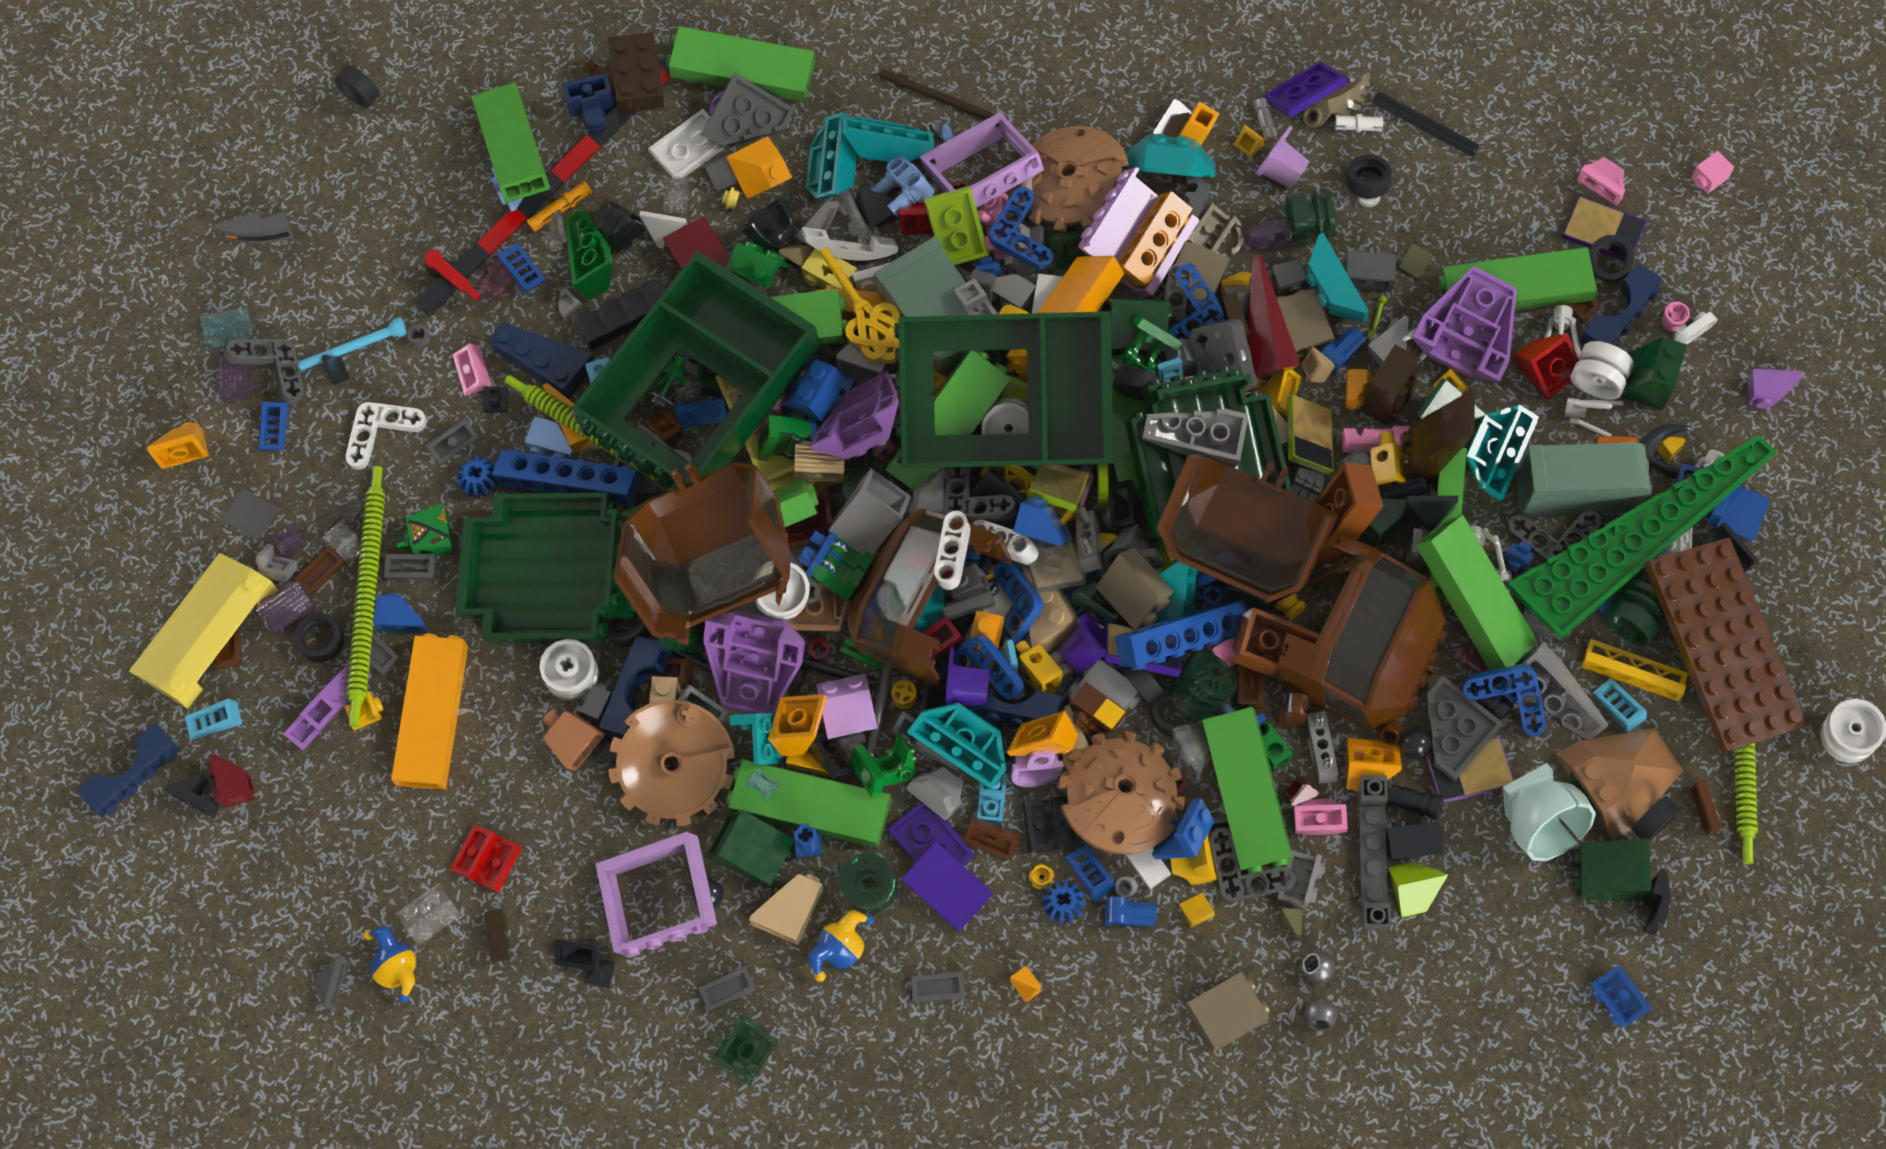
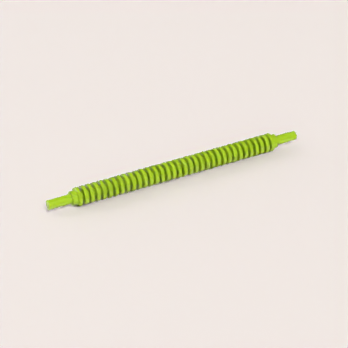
M511 375L506 377L505 383L522 393L525 402L530 403V405L626 463L617 455V451L612 448L610 450L605 449L599 444V439L593 435L587 437L579 430L580 426L574 420L575 415L571 409L572 407H569V405L536 385H526ZM633 462L626 463L627 465L633 467L638 472H640L637 469V465ZM650 474L648 478H651V480H653V481H655L656 483H658V482L656 481L657 478H655L654 476H652V475Z
M380 466L373 467L371 487L365 493L359 573L346 693L348 702L351 703L349 726L351 727L359 726L361 704L367 698L385 493H383L381 488L383 468Z
M1755 743L1734 750L1735 781H1737L1735 782V793L1737 794L1735 796L1737 807L1736 820H1738L1736 821V832L1739 834V838L1742 839L1743 864H1753V839H1755V834L1758 833V822L1756 821L1757 808H1755L1757 807V795H1755L1757 793L1755 782L1756 769H1754L1756 768V757L1754 756L1756 754Z

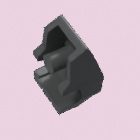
M1187 177L1185 197L1189 202L1185 203L1192 208L1189 215L1193 214L1200 219L1209 205L1211 189L1209 188V183L1204 182L1200 178Z
M1299 464L1290 480L1292 493L1314 502L1322 491L1324 473Z

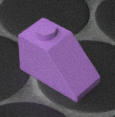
M1753 369L1748 377L1749 405H1756L1760 409L1774 406L1797 386L1803 377V371Z

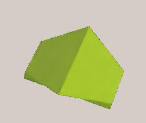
M1414 862L1388 867L1401 918L1427 912L1448 874Z

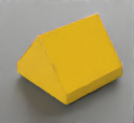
M1245 125L1233 145L1252 158L1264 146V138Z
M1668 437L1660 444L1657 451L1668 463L1681 451L1685 444V439Z

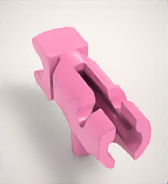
M1005 193L998 195L994 200L984 203V211L979 210L977 212L979 220L986 225V234L988 236H985L984 239L988 253L993 250L994 258L998 260L1005 259L1006 253L990 244L989 233L1009 200L1008 195ZM1007 213L1005 215V218L1007 221H1009L1010 216L1009 213ZM1002 227L1001 232L998 235L996 234L997 239L1004 236L1006 228Z
M1394 426L1393 429L1364 428L1361 436L1357 434L1356 428H1343L1341 435L1342 452L1357 455L1370 453L1372 448L1380 446L1379 434L1384 432H1394L1395 444L1402 446L1400 439L1403 433L1410 427Z

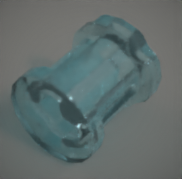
M757 768L748 778L746 786L749 788L753 787L763 795L765 801H768L777 792L780 782L777 780L773 781L763 773L761 768Z

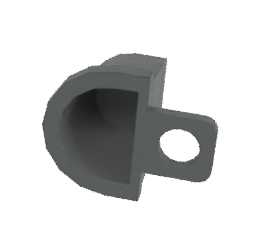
M1136 524L1121 529L1112 547L1108 548L1104 553L1102 565L1107 572L1120 553L1135 548L1149 564L1151 557L1154 558L1156 562L1150 564L1154 569L1162 568L1164 561L1158 552L1152 549V544L1139 525Z

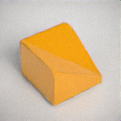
M1026 966L1010 977V983L1013 984L1025 1002L1041 992L1040 983Z

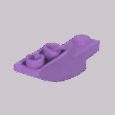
M349 664L312 700L284 733L302 751L306 749L334 716L347 705L348 698L346 693Z

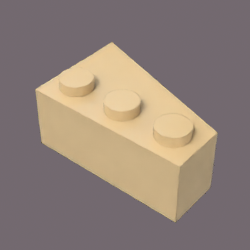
M1028 568L1022 573L1036 590L1030 569ZM1063 588L1037 592L1043 600V608L1029 629L1032 648L1036 645H1041L1046 652H1049L1064 642L1077 626L1078 615Z

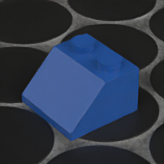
M814 359L803 368L783 401L782 406L822 421L846 380L834 366Z
M1033 496L1032 499L1029 498L1023 501L1019 508L1013 532L1058 546L1068 542L1069 536L1053 507L1046 504L1047 500Z

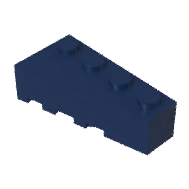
M504 322L499 325L488 339L493 352L541 384L548 383L568 399L588 376L585 364L595 361L593 353Z

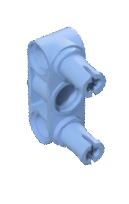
M897 156L892 159L886 167V176L870 189L886 195L894 187H901L903 192L887 205L896 217L899 216V210L910 206L912 203H924V198L931 197L934 194V189L922 173L903 156Z

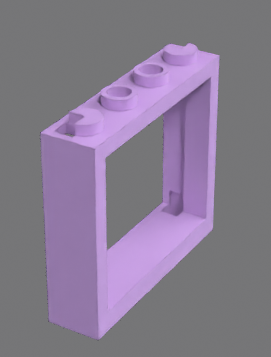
M1001 112L919 156L927 176L942 193H946L955 189L942 176V171L1005 138L1023 158L970 186L976 208L1044 171L1038 151Z
M684 832L596 863L613 951L615 953L625 955V957H634L640 954V950L646 948L648 950L658 949L663 946L662 943L681 941L686 938L685 935L705 933L709 930L708 927L717 925L697 835ZM686 851L700 918L630 941L616 875Z

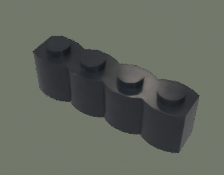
M661 279L649 280L639 290H629L623 293L618 300L604 302L596 311L582 313L575 322L589 350L592 351L611 340H615L634 330L665 292L666 288Z

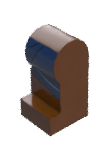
M1288 693L1286 695V702L1281 701L1278 725L1303 729L1307 715L1308 696L1300 693Z

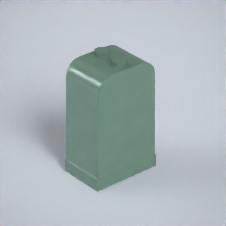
M936 236L874 272L876 292L885 303H891L897 307L900 317L967 315L954 293V289L965 284V281L943 250L942 244ZM967 351L935 352L933 354L934 370L940 374L952 373Z
M1637 442L1529 445L1515 472L1520 515H1524L1527 518L1581 515L1584 511H1594L1598 514L1627 513L1646 502L1648 497L1652 495V484L1649 479V462L1646 457L1645 445Z

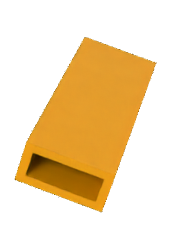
M1114 255L1077 257L1037 313L1098 312L1125 273ZM1025 349L1010 350L1006 357L1012 364L1013 369L1017 374H1028L1027 351Z
M425 633L423 636H415L391 778L396 786L446 790L468 653L467 643L459 636L449 635L447 638H440L437 635Z

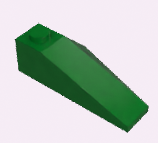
M580 207L564 218L572 286L592 300L610 287L612 272L611 250L602 234L597 230L586 209Z

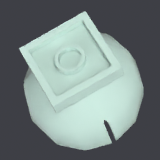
M1547 763L1503 787L1505 815L1511 822V833L1519 847L1531 860L1548 861L1563 855L1578 844L1572 834L1561 823L1560 819L1580 841L1592 828L1596 813L1585 794L1572 784L1554 781L1553 770Z

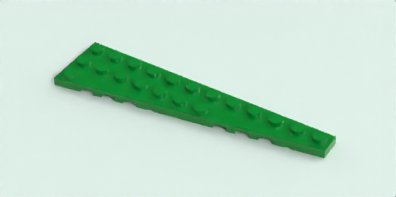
M1757 435L1732 450L1729 454L1715 460L1704 469L1696 471L1682 482L1674 484L1665 492L1652 497L1608 523L1604 528L1591 533L1577 544L1569 546L1560 554L1554 555L1538 567H1534L1510 581L1507 587L1559 640L1563 639L1645 568L1644 563L1657 558L1772 459L1777 451L1760 435Z

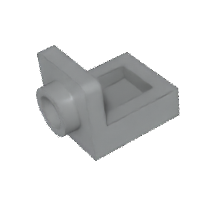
M267 544L256 556L258 572L266 578L287 582L297 570V561L275 556L272 544Z

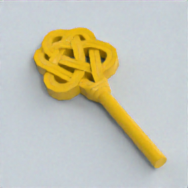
M827 247L823 248L820 254L852 301L854 315L857 317L849 321L845 328L848 342L852 346L861 348L863 357L870 363H895V348H899V339L895 338L894 324L899 323L900 317L897 307L891 303H881L873 308L870 302L860 298ZM857 329L859 336H856L854 334L855 330ZM866 329L869 330L870 339H867ZM878 334L882 336L884 340H879Z

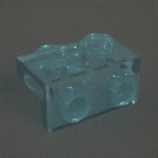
M249 307L200 316L205 337L203 344H210L211 348L225 346V341L248 339L249 336H254Z

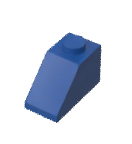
M386 593L385 596L377 595L373 624L378 631L427 633L428 628L423 620L402 596L395 593Z

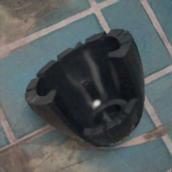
M781 197L766 205L765 209L762 208L753 217L746 220L740 227V230L750 240L768 249H781L791 242L795 231L794 218L787 199Z
M603 199L601 202L596 227L610 249L614 251L630 249L634 245L632 241L644 225L640 223L641 219L637 214L631 213L630 210L608 199Z

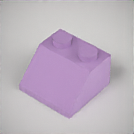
M866 674L816 684L818 695L825 694L827 696L822 714L828 739L878 728Z

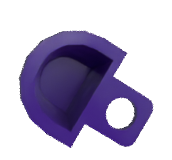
M1082 614L1078 617L1077 626L1059 647L1062 657L1079 674L1101 657H1105L1106 627L1088 614Z
M950 647L945 706L954 703H960L963 706L986 705L989 670L955 666L953 664L954 647Z

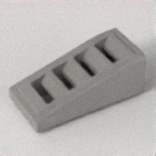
M838 201L825 202L804 227L822 229L827 232L840 203ZM801 229L796 235V237L810 246V244L805 241Z

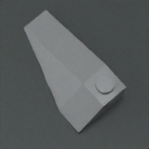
M1216 409V411L1208 412L1200 410L1193 411V413L1180 414L1177 412L1147 414L1142 439L1186 456L1201 454L1235 468L1240 462L1249 414L1228 409Z
M1544 642L1540 643L1532 650L1528 657L1522 659L1517 664H1528L1534 669L1546 717L1548 713H1551L1560 718L1562 726L1586 740L1594 738L1608 727L1609 724L1560 658ZM1522 672V678L1527 681V677L1531 675H1528L1527 672ZM1528 694L1523 697L1522 703L1526 705L1527 701H1530L1534 704L1536 697Z

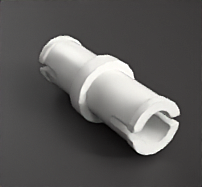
M1356 114V116L1335 115L1334 130H1355V133H1361V130L1382 132L1383 117L1381 116L1364 117L1362 114Z

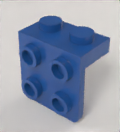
M1739 486L1709 512L1706 524L1719 528L1722 523L1726 522L1738 537L1753 541L1757 536L1769 505V498Z
M1202 798L1191 801L1182 820L1170 821L1176 826L1166 840L1154 848L1152 856L1154 859L1191 858L1197 856L1214 823L1210 811L1207 809Z

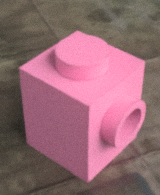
M1716 151L1696 166L1691 178L1698 188L1703 189L1708 194L1729 179L1734 166L1719 151Z

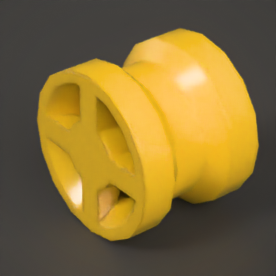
M1297 594L1280 600L1275 605L1278 611H1282L1285 617L1290 618L1289 622L1307 606L1304 601H1299L1296 598Z
M898 681L892 688L893 703L898 708L909 709L917 702L916 687L910 681Z

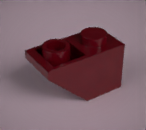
M216 754L210 755L211 764L208 765L211 778L215 779L216 782L213 792L217 802H221L228 808L256 799L251 776L244 769Z

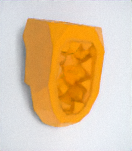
M1351 369L1347 371L1345 406L1348 410L1356 411L1364 405L1369 383L1372 380V373L1366 369Z

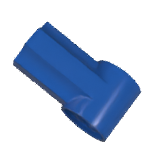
M1350 327L1334 344H1328L1321 353L1335 365L1332 372L1336 375L1339 374L1338 370L1342 366H1347L1350 358L1365 344L1366 338L1360 330Z
M801 824L798 830L794 832L797 858L823 855L820 832L817 833L816 829L810 827L809 824Z
M1107 897L1104 924L1111 927L1112 924L1120 925V927H1127L1128 925L1155 927L1157 904L1132 902L1124 897Z

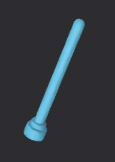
M402 317L393 319L392 323L388 324L389 327L299 361V370H305L323 363L321 359L323 355L338 357L392 335L393 337H403L407 335L405 323Z

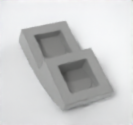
M975 278L954 289V293L967 315L998 314Z

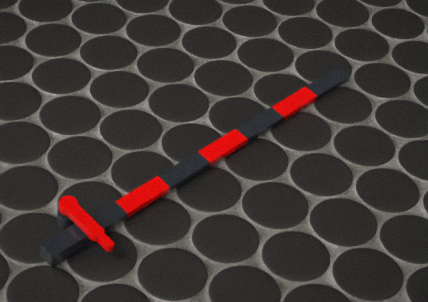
M667 57L659 64L662 87L671 79L669 68H666ZM616 106L606 116V126L604 129L598 132L590 131L546 174L550 186L549 190L524 197L516 210L512 212L510 210L455 265L446 257L442 258L441 253L437 250L427 252L424 258L427 272L430 276L439 278L415 301L417 308L430 318L457 290L462 293L465 292L474 301H478L481 298L480 293L470 285L467 279L637 111L618 113Z

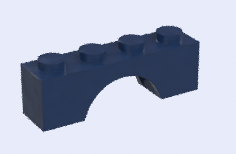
M1638 263L1626 277L1620 289L1626 298L1627 309L1614 316L1597 314L1584 330L1580 342L1586 344L1600 341L1618 347L1621 342L1618 338L1622 333L1627 335L1634 326L1633 319L1636 316L1641 318L1648 308L1645 305L1648 300L1654 301L1662 289L1659 288L1662 278Z
M636 636L634 643L629 648V655L625 665L620 670L616 687L611 692L607 709L601 716L599 726L601 730L609 736L619 739L623 738L630 728L624 721L636 711L635 696L638 688L648 678L663 674L671 655V650H665L659 641Z
M988 684L986 705L964 707L990 723L1002 722L1019 728L1022 723L1061 712L1063 704L1061 695L1036 691L1029 699L1021 703H1004L993 696Z
M155 722L135 739L138 749L137 757L133 765L126 772L114 777L94 774L76 790L101 817L112 814L118 808L120 801L125 797L129 798L134 795L138 790V786L144 780L152 779L157 774V769L161 765L171 762L177 756L176 752L180 748Z

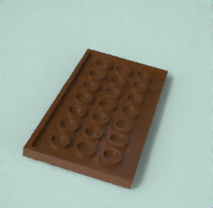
M1730 537L1644 563L1722 754L1808 725Z

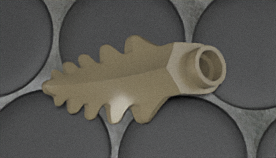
M1359 74L1357 79L1351 77L1350 83L1347 81V84L1342 86V88L1335 90L1307 107L1303 112L1305 124L1311 128H1318L1332 114L1350 116L1348 109L1358 110L1355 101L1360 103L1365 101L1361 95L1368 94V90L1365 87H1370V74ZM1315 112L1318 114L1317 120L1313 119Z

